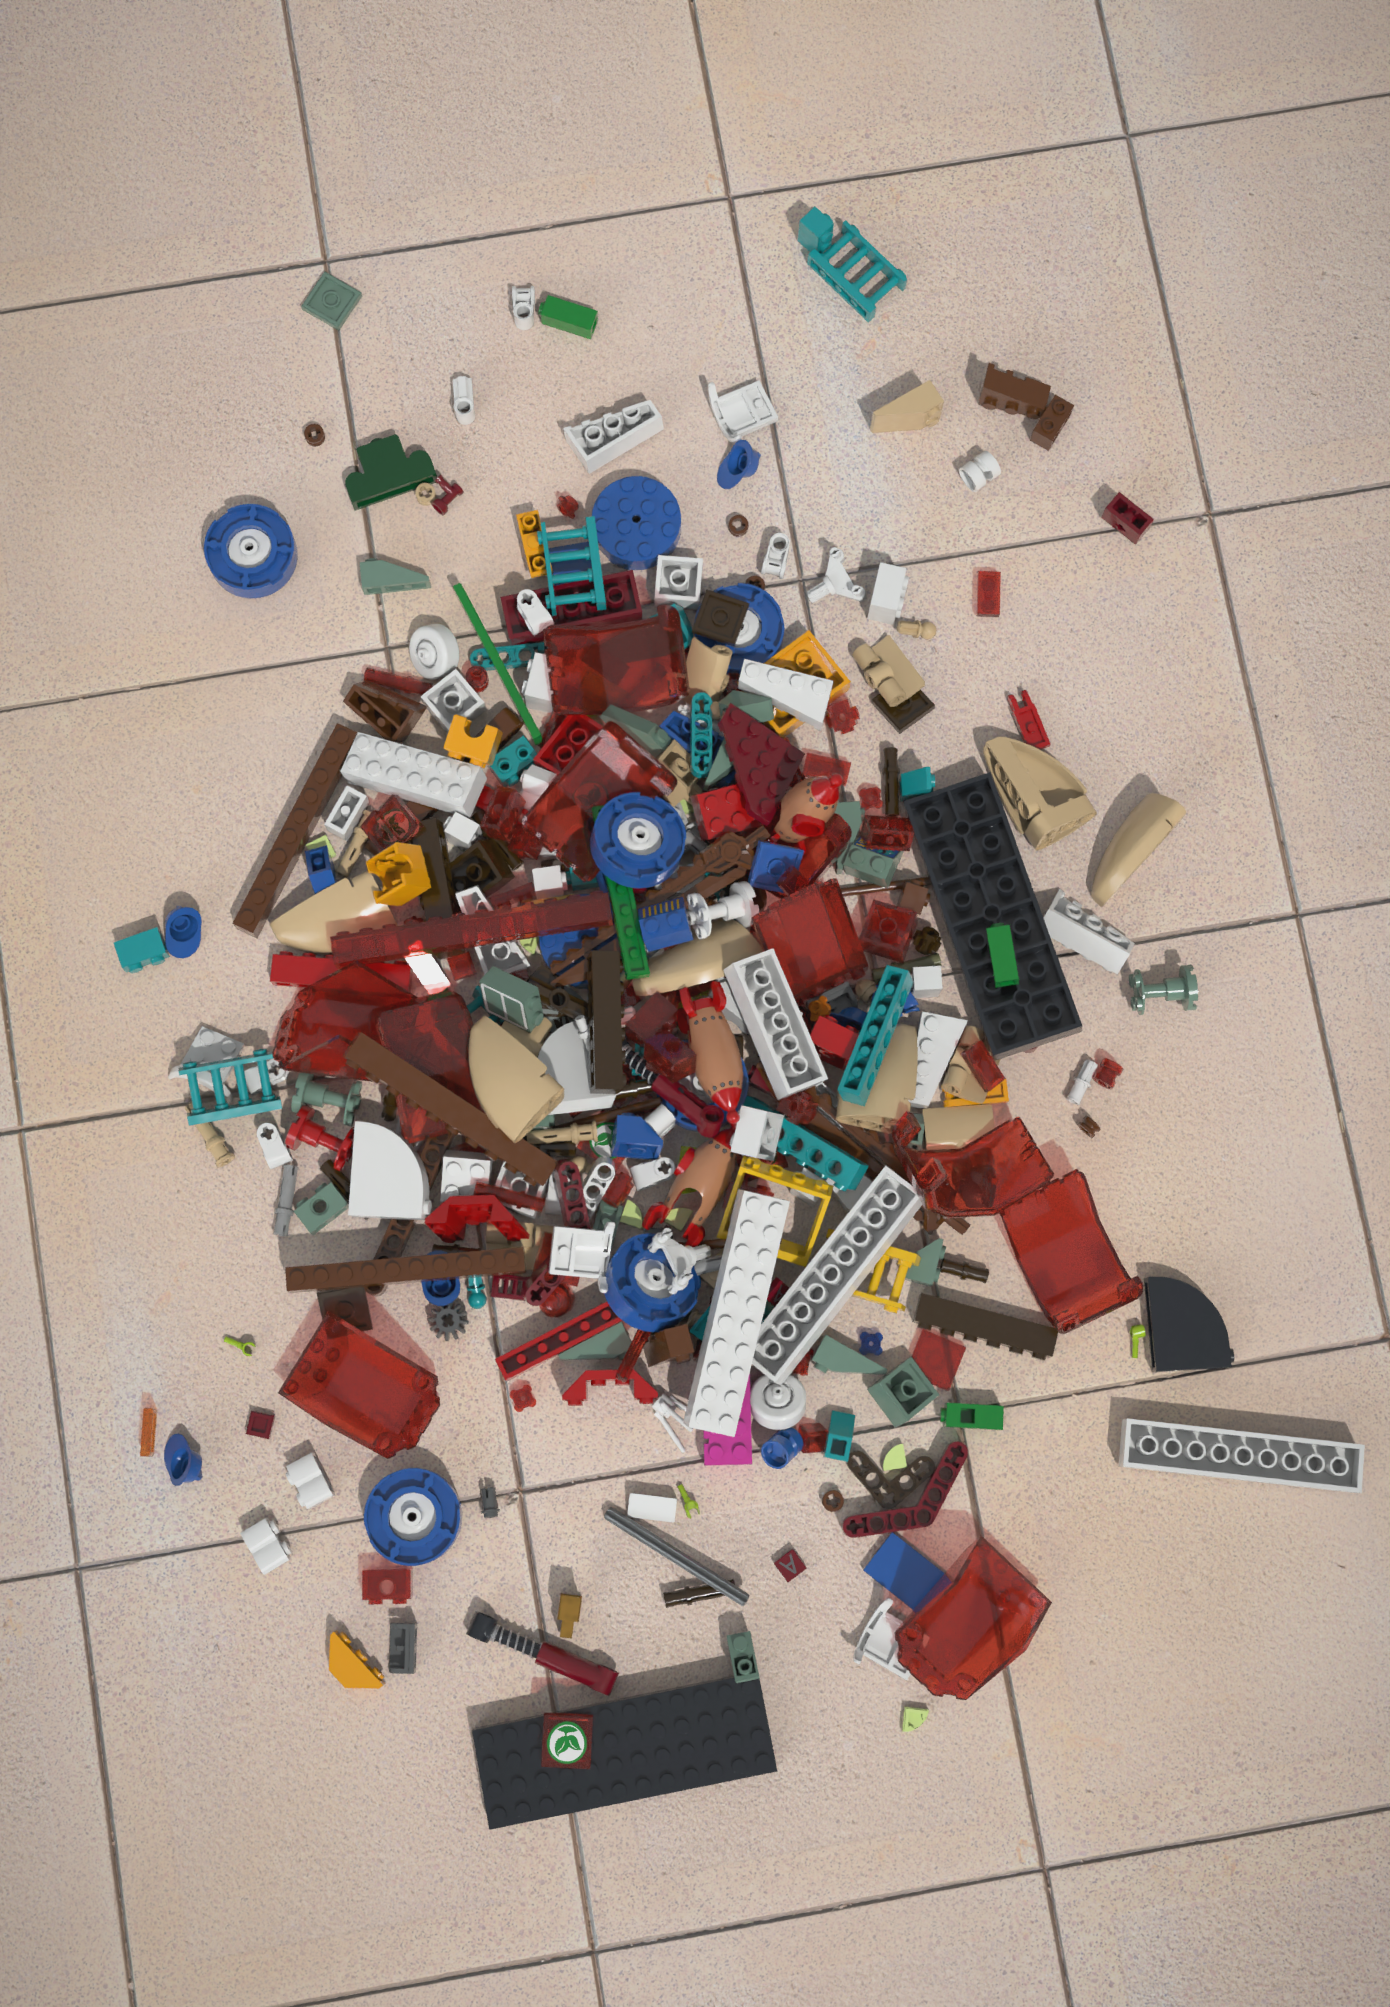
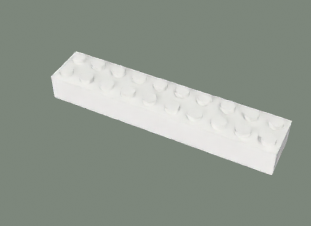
M885 1166L761 1324L752 1364L773 1382L782 1385L927 1198Z
M741 1189L737 1191L683 1421L690 1428L735 1437L790 1201Z
M1126 1418L1122 1419L1118 1467L1362 1493L1365 1445Z

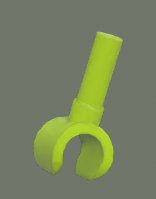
M1141 1324L1130 1328L1133 1342L1132 1358H1138V1338L1146 1336L1145 1328Z
M227 1336L224 1339V1342L241 1349L246 1356H252L245 1352L244 1348L246 1345L250 1344L256 1347L252 1342L243 1343Z
M683 1484L677 1486L685 1502L686 1516L691 1519L690 1509H696L698 1514H700L698 1503L690 1499Z

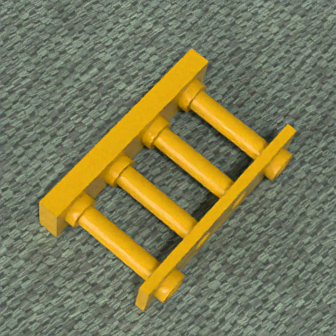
M828 1228L826 1238L829 1239L835 1230ZM890 1246L874 1267L867 1293L855 1290L852 1296L883 1305L884 1310L897 1314L898 1310L905 1312L906 1307L898 1303L908 1268H911L912 1265L918 1267L921 1257L916 1253ZM890 1258L898 1261L899 1268L889 1300L877 1297L876 1293L885 1263L889 1262Z

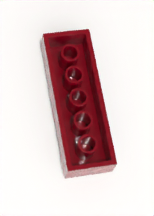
M633 570L602 576L606 610H597V604L588 601L556 605L557 615L552 616L551 608L547 609L545 595H550L549 587L532 590L547 609L554 622V625L535 636L530 632L525 620L518 611L517 596L519 593L500 597L510 645L532 644L642 621V609ZM582 580L553 586L554 596L590 592V590L594 589V581ZM523 600V604L527 603L528 605H531V601L527 602L526 600Z

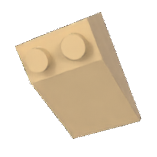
M928 380L874 411L870 431L872 433L922 430L927 426L928 428L933 427L939 422L944 400L931 380Z

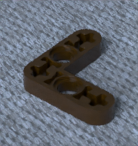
M861 1451L851 1452L848 1462H846L849 1470L878 1504L886 1509L896 1507L929 1478L935 1470V1463L930 1457L920 1456L889 1482L866 1454ZM853 1455L856 1457L862 1456L861 1464L865 1468L868 1464L871 1466V1469L865 1471L862 1477L858 1474L862 1471L860 1467H853L851 1465ZM919 1461H928L930 1464L928 1465L929 1472H920L918 1476L921 1479L917 1481L915 1475L909 1472V1470L913 1468L915 1472L920 1468ZM870 1473H876L879 1476V1483L875 1487H871L866 1483V1477ZM904 1475L910 1476L913 1480V1485L909 1489H903L900 1486V1478ZM883 1483L887 1485V1487L883 1488L888 1494L892 1492L894 1494L892 1498L893 1504L889 1502L884 1504L882 1501L884 1500L883 1494L881 1492L878 1495L874 1493L875 1490L881 1488Z

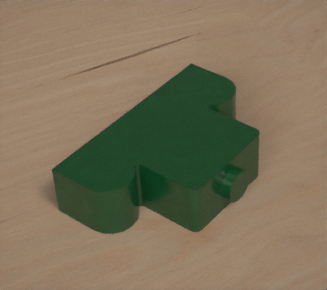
M394 434L383 439L375 438L370 443L358 447L356 451L364 474L352 472L345 480L348 495L354 511L416 490L417 486L422 483L434 484L436 483L434 480L437 478V474L427 452L416 450L407 458L399 436Z

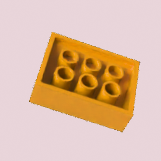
M810 630L763 663L832 680L833 685L828 705L846 693L850 688L851 681ZM772 705L774 719L763 722L765 727L782 738H785L805 723L796 719L795 716L775 708L774 705Z

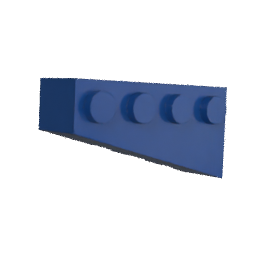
M673 711L659 727L667 732L672 741L675 739L690 754V718ZM695 722V726H696L698 729H701V730L706 729V728L700 726V723ZM712 730V765L724 740V737ZM697 741L695 747L703 751L707 749V744L703 741ZM700 757L699 764H700L702 767H703V757ZM734 769L719 781L716 786L721 788L734 784L736 782V770Z

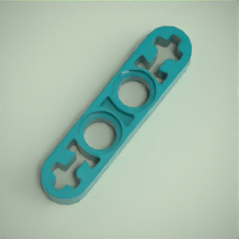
M550 642L495 647L498 654L506 653L509 655V660L504 663L506 669L528 667L529 660L522 661L519 658L520 652L524 650L531 653L530 659H534V650L536 649L541 654L545 653V649H549L552 653L550 656H558L556 646ZM484 648L476 649L471 653L470 662L475 670H495L490 660H484L482 665L474 661L480 655H482L483 659H489Z
M703 692L695 694L690 705V771L696 778L707 777L712 768V711L710 708L712 699ZM699 700H702L703 704H705L703 708V713H699ZM703 720L707 723L708 727L703 730L698 729L695 726V722ZM703 741L707 744V749L703 751L698 750L695 747V743ZM700 757H703L704 771H701L698 767Z

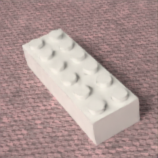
M360 732L357 733L340 771L350 784L453 814L457 812L467 818L471 817L487 780L480 766Z
M774 949L734 962L723 971L777 1100L827 1080V1074Z

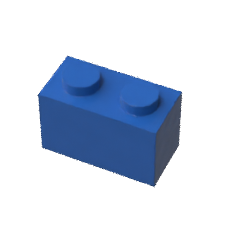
M327 845L305 851L308 876L314 893L317 894L337 883L335 867Z

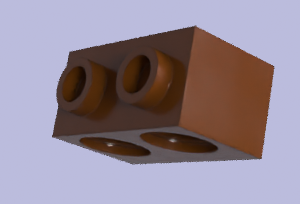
M1055 394L1035 426L1030 441L1049 451L1070 418L1074 405Z

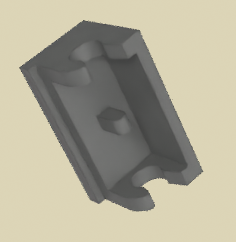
M848 981L806 1001L808 1009L810 1002L818 1000L820 996H826L827 1003L831 1006V1013L839 1014L848 1007L858 1008L857 999Z
M390 1623L389 1672L395 1674L416 1673L417 1623Z

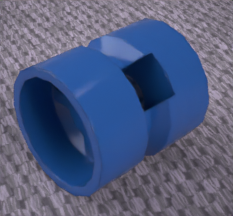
M792 1427L778 1430L762 1445L761 1456L768 1466L775 1469L784 1468L802 1450L803 1439L800 1433Z

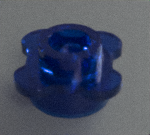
M862 1332L860 1334V1339L862 1340L861 1347L859 1348L862 1355H867L868 1353L875 1354L876 1356L881 1355L883 1352L881 1348L883 1335L879 1332L875 1334ZM870 1341L873 1342V1346L869 1345Z

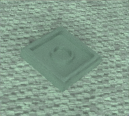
M324 272L301 308L303 311L339 331L361 299L362 293Z

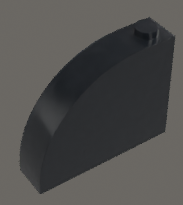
M1168 1277L1144 1278L1152 1373L1232 1367L1231 1363H1234V1350L1230 1348L1225 1323L1214 1304L1198 1289L1183 1281Z

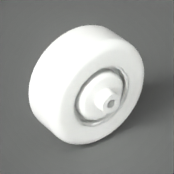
M441 624L419 627L413 633L409 644L410 658L414 668L421 676L435 680L446 677L457 668L459 663L458 643L453 633L446 626Z
M791 1374L782 1385L776 1384L766 1375L759 1377L750 1390L751 1414L759 1424L769 1429L783 1430L794 1426L802 1419L806 1410V1391L803 1384Z

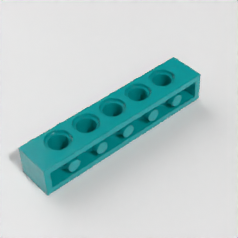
M890 965L886 966L837 1089L843 1101L865 1107L913 985L909 970Z
M747 1096L743 1106L784 1115L756 1097ZM784 1115L781 1127L784 1129V1136L778 1140L777 1151L788 1157L790 1154L796 1157L795 1162L805 1168L809 1166L814 1168L817 1176L825 1180L830 1178L835 1181L833 1185L846 1192L847 1189L856 1190L869 1166ZM802 1139L803 1147L801 1150H798L797 1142ZM818 1151H821L822 1158L819 1162H817L816 1153ZM840 1162L841 1170L836 1174L835 1165Z

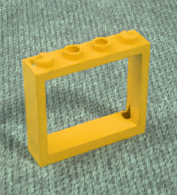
M743 1156L717 1238H727L730 1225L729 1220L734 1208L737 1191L742 1185L745 1173L822 1198L805 1246L782 1239L777 1254L779 1259L806 1267L834 1186L829 1185L824 1180L806 1177L800 1172L785 1170L779 1165L761 1162L758 1158Z

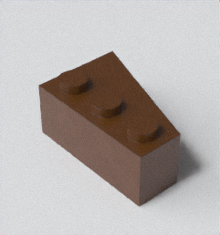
M988 363L978 405L988 410H1004L1011 415H1026L1030 419L1041 418L1046 410L1051 386L1029 377H1025L1022 380L1014 377L1013 371L1006 370V373L994 369V364Z
M368 680L354 684L343 700L350 709L385 740L396 743L407 739L428 707Z
M687 1324L662 1330L656 1333L655 1336L652 1335L641 1340L648 1367L675 1360L677 1364L690 1361V1356H694Z

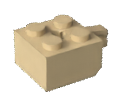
M675 739L650 763L641 775L673 807L683 799L692 805L690 796L703 792L697 785L700 778L693 776L690 771V754ZM698 763V767L703 771V767Z

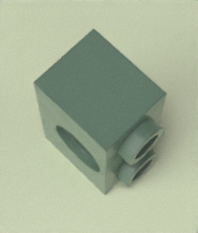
M331 1182L328 1185L323 1183L315 1190L316 1194L310 1199L306 1197L296 1204L297 1209L294 1210V1213L312 1235H315L349 1208L345 1198ZM320 1201H325L327 1205L326 1210L322 1213H317L315 1211L316 1204Z

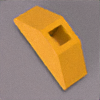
M538 510L516 514L531 578L547 575L543 544L539 545L537 531H542Z
M337 1630L330 1635L329 1671L345 1688L380 1689L386 1683L382 1680L384 1675L376 1667L372 1669L366 1663L368 1660L366 1655L360 1649L355 1651L350 1645L351 1639L343 1631L340 1633Z

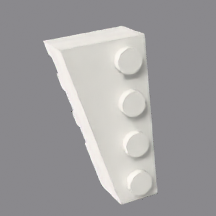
M651 400L623 408L621 412L615 414H605L603 418L591 422L589 419L581 422V425L563 428L566 442L589 474L664 429L662 416Z

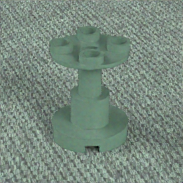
M1181 965L1179 977L1164 978L1163 983L1146 985L1143 983L1140 970L1135 969L1134 974H1129V985L1134 991V997H1131L1132 1011L1137 1010L1139 1015H1143L1145 998L1164 997L1166 1001L1181 1000L1185 1011L1196 1010L1197 1006L1193 1004V1001H1198V984L1196 974L1191 975L1190 972L1194 969L1193 965Z
M302 1068L296 1081L295 1088L297 1090L296 1096L293 1095L291 1111L298 1113L303 1105L308 1104L322 1108L325 1104L345 1108L343 1123L352 1127L355 1118L354 1109L358 1110L362 1097L358 1095L362 1089V1081L355 1080L349 1095L328 1090L329 1086L326 1084L313 1082L314 1070Z

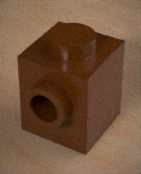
M911 879L910 883L904 881L896 908L921 915L923 906L927 907L930 899L928 888L923 887L924 882Z

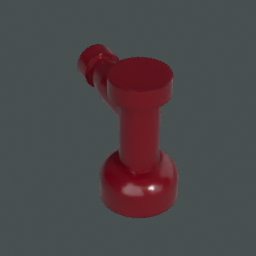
M440 474L434 481L440 485L446 495L442 499H434L431 505L440 515L444 516L448 512V505L458 495L461 496L464 491L456 483L451 486Z

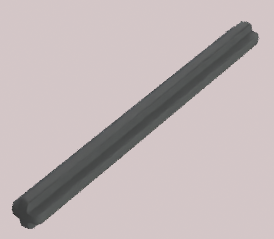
M610 1507L606 1511L604 1518L739 1605L744 1606L747 1603L750 1595L616 1509Z

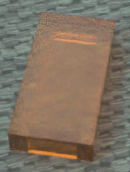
M153 1408L143 1409L140 1456L143 1457L154 1456L157 1410Z

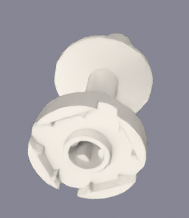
M747 881L735 882L730 887L729 896L720 898L718 904L707 906L704 898L699 893L688 894V919L698 939L701 940L710 936L711 920L721 917L725 921L736 919L745 928L757 924L759 920L758 904L754 905L752 898L756 897L753 888Z

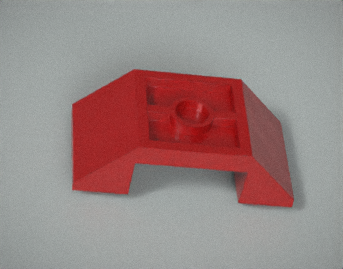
M495 1195L450 1196L425 1218V1224L445 1243L464 1240L466 1224L479 1225V1223L487 1222L493 1224L509 1241L518 1242L521 1239H529L530 1234Z
M634 1369L586 1370L562 1395V1400L564 1402L568 1401L569 1406H583V1401H588L587 1382H591L592 1386H606V1381H615V1386L630 1385V1381H634V1399L639 1400L640 1404H654V1399H658V1392Z

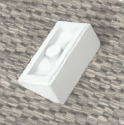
M630 1493L627 1517L674 1523L677 1499Z

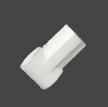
M459 376L453 379L454 411L457 421L462 425H468L475 419L472 378ZM463 409H468V410H469V411L466 412V413H461V412H460V411L463 410Z

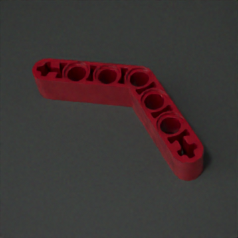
M560 1159L553 1173L564 1227L591 1229L578 1166L568 1159ZM565 1166L570 1168L567 1171V1176L562 1173L565 1170ZM570 1188H574V1197L571 1199H567V1190ZM574 1211H579V1219L571 1222V1214ZM550 1254L521 1288L522 1298L532 1306H539L544 1303L566 1277L565 1275H553L551 1280L545 1281L544 1275L549 1271ZM538 1281L545 1285V1287L542 1288L539 1284H537ZM532 1290H534L537 1293L536 1297H533L530 1294Z
M957 1441L951 1442L945 1447L933 1474L930 1476L915 1506L848 1516L841 1524L843 1533L848 1537L857 1538L930 1526L934 1522L967 1458L968 1449L966 1445ZM959 1446V1452L962 1453L961 1457H955L954 1461L952 1462L957 1464L955 1468V1466H953L952 1464L946 1463L944 1461L945 1459L951 1460V1458L953 1457V1452H951V1448H957ZM944 1466L948 1467L951 1471V1477L946 1481L942 1480L939 1476V1471ZM932 1488H937L940 1492V1498L936 1502L931 1501L928 1497V1492ZM922 1509L927 1510L929 1513V1520L925 1523H921L917 1519V1514ZM897 1513H903L906 1517V1522L901 1527L896 1526L893 1521ZM875 1516L880 1517L883 1522L879 1530H873L870 1526V1520ZM865 1517L867 1532L863 1533V1527L856 1528L854 1534H852L851 1530H847L846 1525H850V1520L860 1524L863 1523L861 1518Z

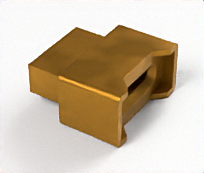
M560 1594L557 1620H562L560 1637L572 1639L574 1622H579L582 1596Z

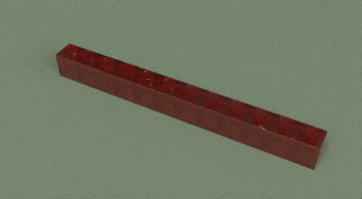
M593 891L588 896L581 897L579 894L567 896V899L563 900L549 898L545 899L544 903L524 902L520 904L521 906L513 908L510 905L498 907V910L494 911L480 909L476 910L475 914L455 913L450 918L444 919L436 916L429 918L425 922L411 920L405 922V925L400 926L386 924L382 926V929L373 930V928L368 927L360 929L357 933L342 931L336 933V936L330 937L333 962L337 969L610 926L613 925L608 892Z

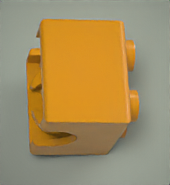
M455 714L444 744V749L449 751L447 756L460 761H464V758H469V763L481 768H485L486 764L492 766L503 732L496 727L486 724L483 734L477 738H472L470 735L472 721Z
M395 842L366 861L368 873L377 875L383 885L382 891H373L376 904L402 906L431 888L425 858L420 845Z

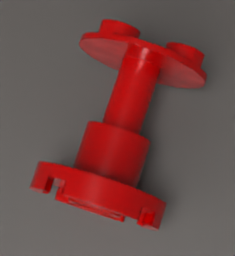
M303 1105L296 1115L299 1118L295 1123L292 1122L285 1140L286 1147L295 1151L302 1142L315 1148L320 1144L337 1152L333 1168L341 1171L345 1162H349L353 1155L351 1146L354 1142L355 1127H352L345 1139L342 1140L325 1132V1126L312 1121L315 1109Z

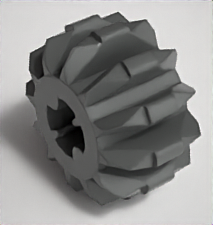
M453 1302L447 1305V1309H445V1306H439L440 1312L433 1308L431 1312L437 1315V1317H430L428 1321L436 1323L430 1327V1330L436 1331L439 1329L436 1334L438 1339L442 1337L444 1332L445 1341L450 1340L451 1333L455 1340L459 1339L456 1333L457 1330L465 1334L466 1330L460 1326L461 1324L468 1325L469 1321L461 1320V1318L465 1317L468 1313L467 1311L458 1313L462 1307L460 1304H457L454 1309H452ZM449 1315H453L452 1320L454 1324L452 1326L448 1324V1327H444L446 1323L443 1320L444 1317L447 1316L449 1318Z

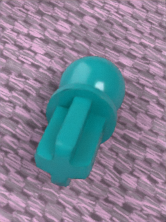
M482 1277L468 1278L466 1289L472 1291L468 1296V1303L474 1309L484 1307L487 1301L486 1295L481 1291L485 1288V1284H482Z

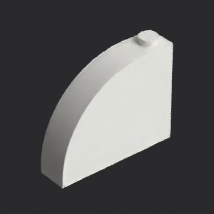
M576 1021L565 1024L553 1032L543 1044L538 1055V1059L547 1066L545 1074L549 1073L564 1088V1099L548 1115L611 1108L616 1094L590 1093L589 1051L584 1040L580 1039L578 1035L579 1028Z
M355 1121L348 1215L360 1218L425 1220L431 1214L432 1203L429 1201L427 1172L419 1154L406 1139L392 1130L369 1122Z

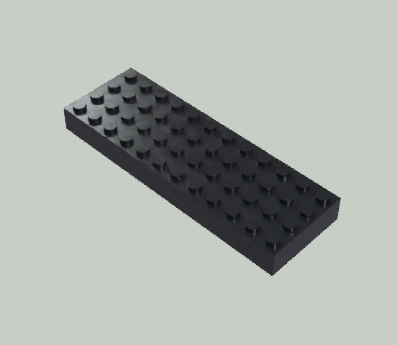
M991 772L904 801L906 815L993 1061L1082 1032L1083 1026ZM1004 923V925H1010L1019 984L995 987L986 928H991L992 924Z
M730 1676L476 1727L472 1730L489 1830L777 1772L760 1679L736 1683L735 1677ZM566 1721L577 1724L585 1733L587 1740L586 1751L582 1758L570 1764L554 1760L547 1749V1739L551 1730L557 1724Z

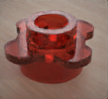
M569 495L565 497L560 496L558 498L560 502L557 504L559 511L564 516L574 519V513L579 508L577 501Z
M878 787L861 789L859 791V796L862 799L861 808H864L865 811L874 807L880 809L883 806V801L880 800L881 789Z
M524 1385L522 1389L510 1392V1398L513 1399L515 1403L514 1409L517 1412H522L527 1407H534L537 1403L536 1399L532 1396V1388L529 1385Z

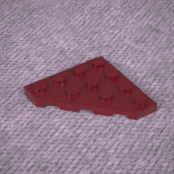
M730 703L725 708L718 726L726 740L725 748L729 760L733 762L736 770L735 778L740 792H743L747 814L767 826L771 823L781 803L780 800L784 797L805 753Z

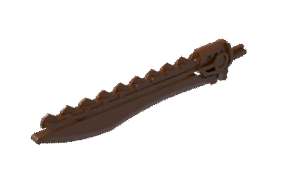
M763 825L746 838L728 831L699 853L700 855H695L692 860L693 866H680L677 870L678 877L668 878L662 882L661 890H648L645 894V902H635L637 912L640 908L664 902L706 873L721 874L735 865L738 866L721 877L708 876L677 898H684L686 910H688V894L699 893L706 899L737 879L744 877L747 869L751 871L755 856L753 849L757 847L759 840L765 841L770 837V834ZM615 923L614 925H600L597 930L599 935L597 937H584L581 942L583 943V948L568 949L565 954L567 955L566 960H553L550 967L551 972L555 974L583 955L586 958L554 979L551 985L560 987L588 980L587 956L592 949L616 934ZM618 937L598 951H620Z
M759 1061L756 1067L772 1095L777 1100L764 1066ZM815 1086L777 1100L792 1120L867 1164L869 1167L866 1173L874 1180L885 1167L801 1095L803 1092L838 1122L836 1120L837 1106L834 1107L832 1105L830 1094L823 1093L818 1095ZM838 1122L927 1198L913 1218L916 1221H924L923 1227L929 1235H932L933 1231L937 1230L943 1222H946L961 1235L968 1230L971 1224L953 1211V1203L956 1196L954 1191L928 1171H925L923 1167L917 1166L912 1168L908 1155L901 1154L897 1156L895 1154L893 1143L886 1142L881 1144L877 1131H865L864 1128Z

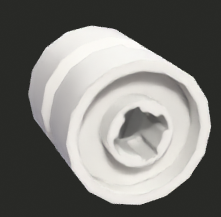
M985 450L974 457V462L969 461L960 467L959 474L965 485L971 491L976 492L986 485V480L990 482L1001 474V469L993 455Z

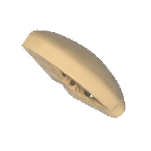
M996 737L985 743L983 754L1001 800L1018 832L1026 834L1036 851L1065 838L1097 814L1086 796L1087 789L1068 768L1052 756L1034 746L1007 737Z
M1150 793L1130 812L1107 846L1094 876L1091 897L1100 907L1106 904L1186 815V810L1179 802L1161 794Z
M368 871L351 879L353 887L349 880L344 878L298 904L270 923V927L280 943L300 951L319 955L341 956L368 951L381 946L382 942L402 932L388 905L376 904L373 891H380L372 874L368 873Z
M721 918L711 922L710 936L701 940L698 939L694 928H692L694 940L661 948L648 960L650 976L633 979L635 994L638 996L654 995L724 977L725 973L723 970L734 962L762 953V948L754 936L743 925L733 919L725 921Z
M483 1016L473 1025L469 1037V1069L475 1094L493 1125L497 1129L500 1128L514 1143H517L564 1099V1088L549 1073L545 1074L547 1071L545 1064L490 1018Z
M904 1023L896 1025L865 1107L843 1101L839 1092H837L836 1120L838 1122L888 1134H898L908 1126L911 1103L908 1100H914L916 1095L918 1059L916 1026Z

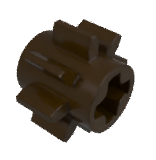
M929 926L924 927L922 931L917 929L913 936V945H915L916 951L923 955H929L932 951L938 952L942 944L939 932Z

